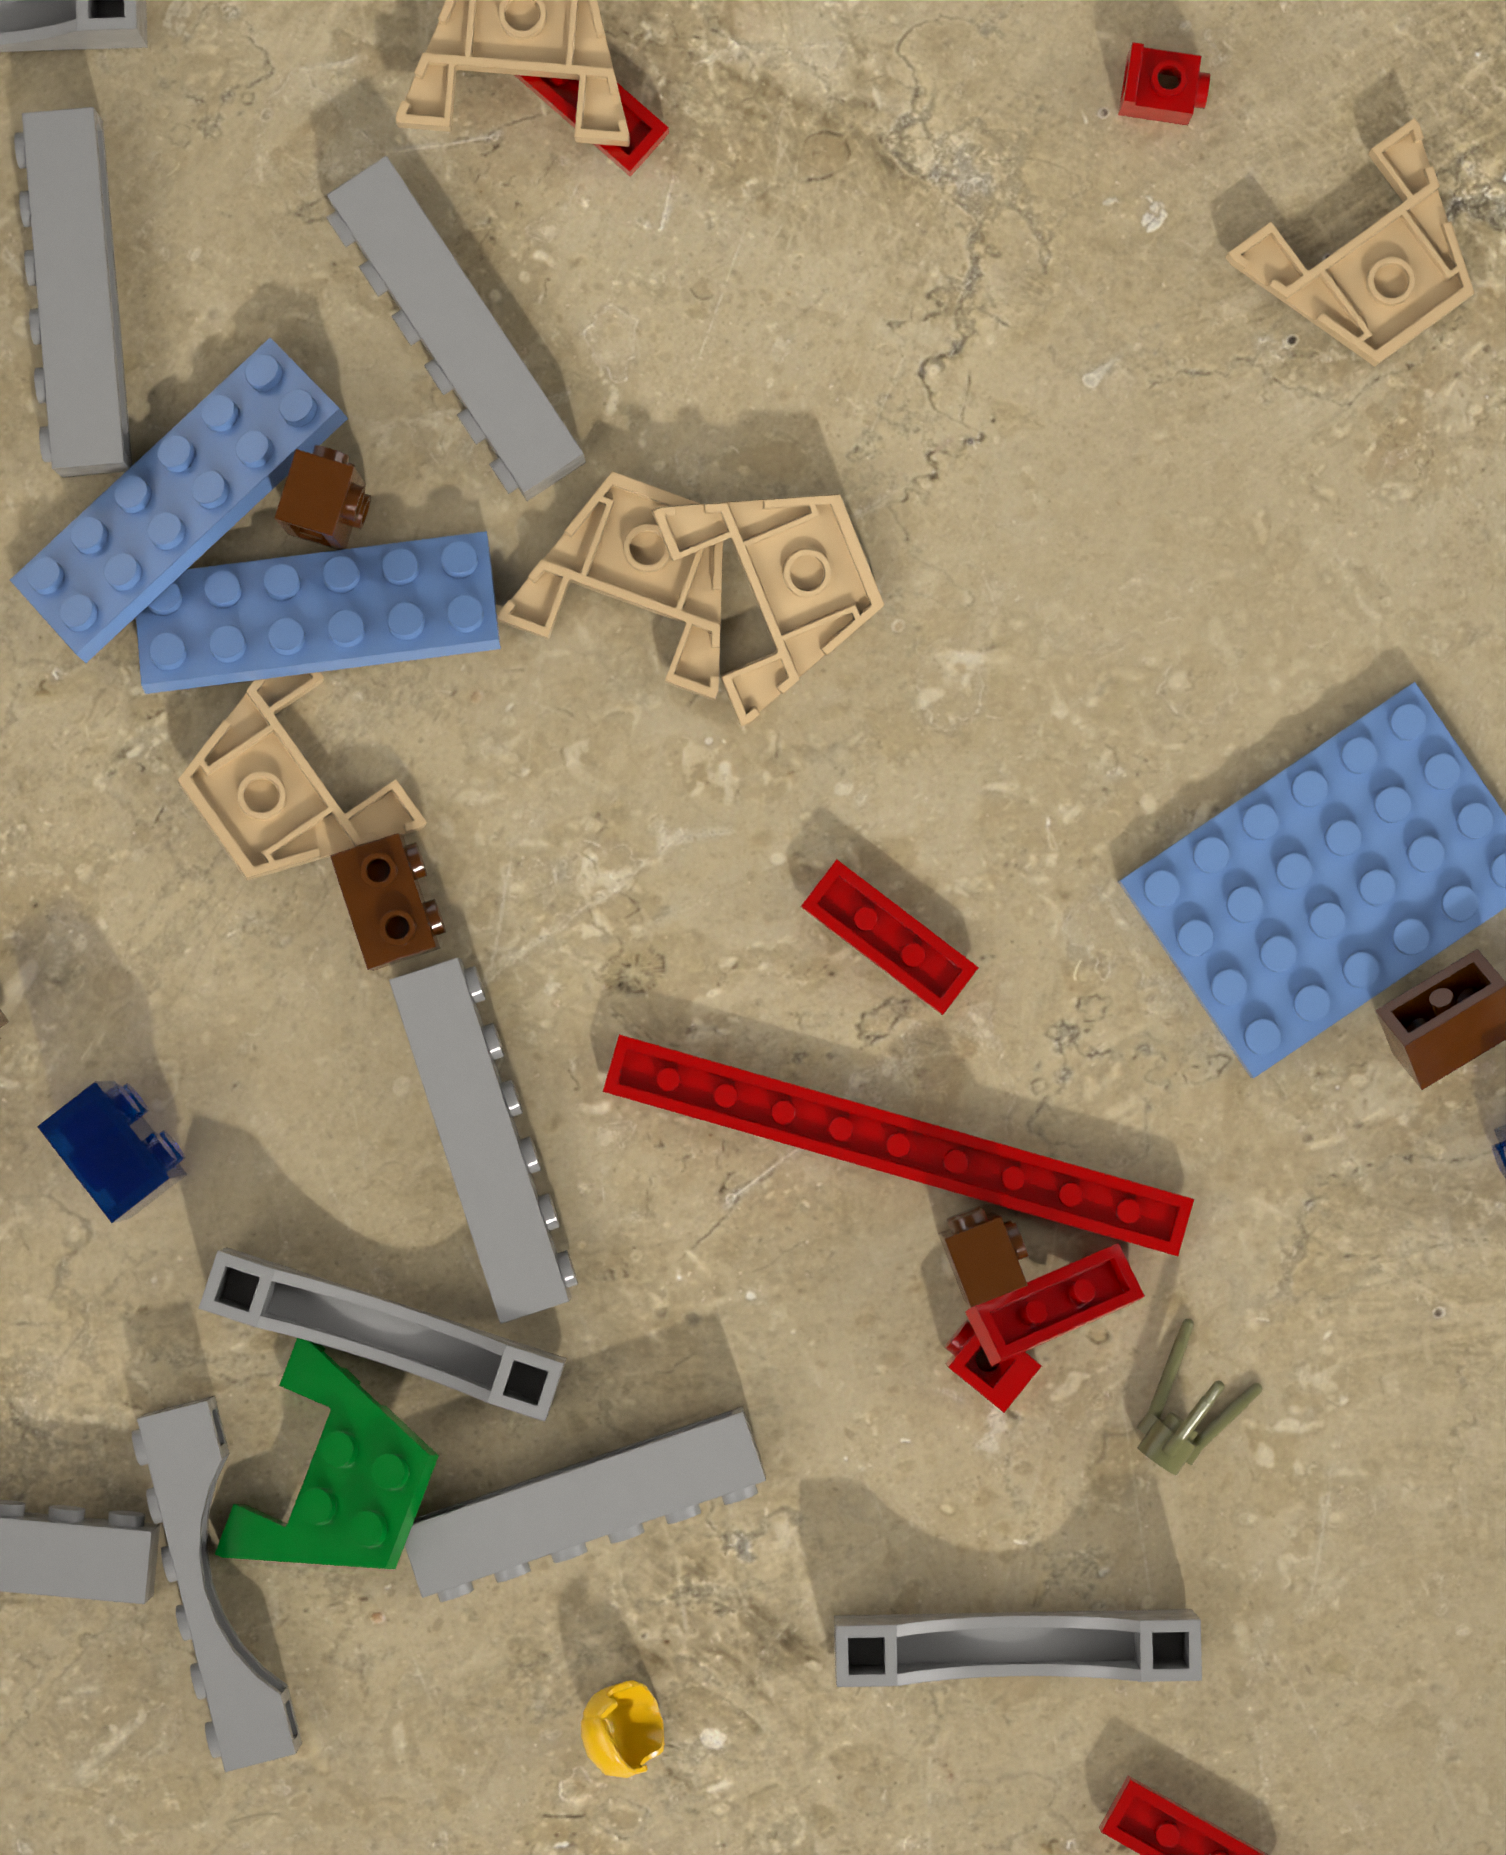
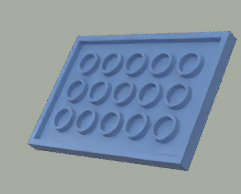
M1413 682L1122 878L1118 883L1250 1078H1255L1506 908V815L1422 691Z

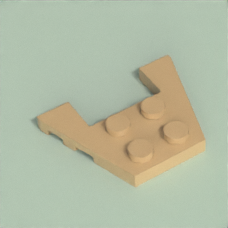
M446 0L439 14V22L425 53H422L414 72L415 78L405 100H402L396 113L398 128L452 132L458 70L579 80L575 141L579 143L629 147L630 143L629 131L597 0Z
M1415 118L1374 146L1368 153L1374 164L1403 201L1398 207L1311 270H1307L1272 222L1232 249L1225 257L1234 268L1374 367L1475 294L1452 222H1448L1438 192L1440 185L1434 167H1430L1422 143L1424 136L1420 124Z
M612 471L565 529V533L543 560L541 559L528 575V579L513 598L508 600L500 610L497 620L549 640L570 583L578 584L684 623L685 628L665 683L716 701L719 693L723 541L672 561L651 510L663 506L700 503Z
M840 494L663 506L651 510L672 561L681 559L728 538L731 539L776 649L771 654L719 675L741 726L751 723L767 705L781 693L784 694L800 680L799 677L823 656L831 653L884 606Z
M321 672L254 680L226 720L222 721L178 778L179 786L246 880L330 857V855L396 833L404 836L418 832L427 825L426 820L397 779L347 813H344L275 717V714L323 683L324 677Z

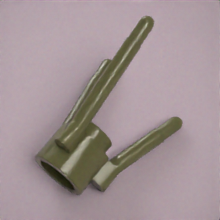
M1185 1319L1182 1322L1149 1411L1137 1427V1429L1145 1434L1137 1448L1153 1462L1174 1475L1179 1473L1185 1463L1192 1465L1203 1448L1262 1392L1261 1384H1252L1200 1434H1198L1199 1432L1195 1428L1224 1390L1225 1386L1222 1381H1215L1185 1420L1172 1412H1169L1164 1420L1160 1418L1194 1327V1322L1191 1319Z

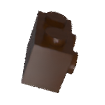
M320 445L314 446L312 454L296 449L274 518L288 535L332 549L343 550L347 548L352 528L362 529L368 515L371 495L365 494L366 484L355 469V465L348 462L349 456L347 454Z
M396 833L330 855L367 970L375 971L441 949L437 935L446 933V929L436 900L432 899L426 902L424 900L418 879L426 877L427 871L416 842L406 845L404 836Z
M1478 949L1375 1010L1393 1055L1421 1090L1506 1040V981Z
M980 1206L947 1218L950 1229L938 1234L962 1297L970 1307L1028 1286L1018 1261L1028 1257V1253L1016 1223H1012L1011 1220L1003 1222L1002 1217L994 1212L986 1214L984 1208L981 1209Z

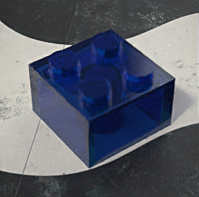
M95 1081L37 1127L110 1222L115 1223L132 1218L185 1177L187 1173L179 1163L186 1157L165 1130L158 1134L143 1118V1115L149 1109L130 1084L126 1083L121 1086L116 1081Z

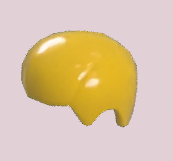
M630 1680L601 1689L590 1698L583 1711V1718L581 1720L582 1742L587 1757L603 1774L628 1778L646 1772L648 1768L644 1764L653 1757L660 1755L664 1750V1723L657 1700L647 1686L638 1681Z

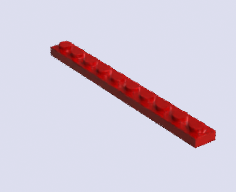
M620 1034L603 1088L605 1093L1177 1257L1179 1256L1194 1203L1193 1198Z

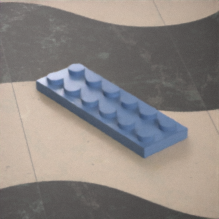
M269 338L15 574L10 581L72 651L87 663L288 475L296 449L312 453L315 445H321L348 418L316 383Z
M487 531L187 569L136 616L141 686L145 694L501 649Z

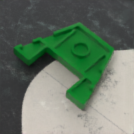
M297 1338L279 1386L329 1407L330 1413L288 1523L246 1504H233L215 1555L234 1559L396 1569L439 1455L387 1406L380 1405L360 1386L361 1382L347 1368L340 1367L324 1352L325 1348L321 1344Z

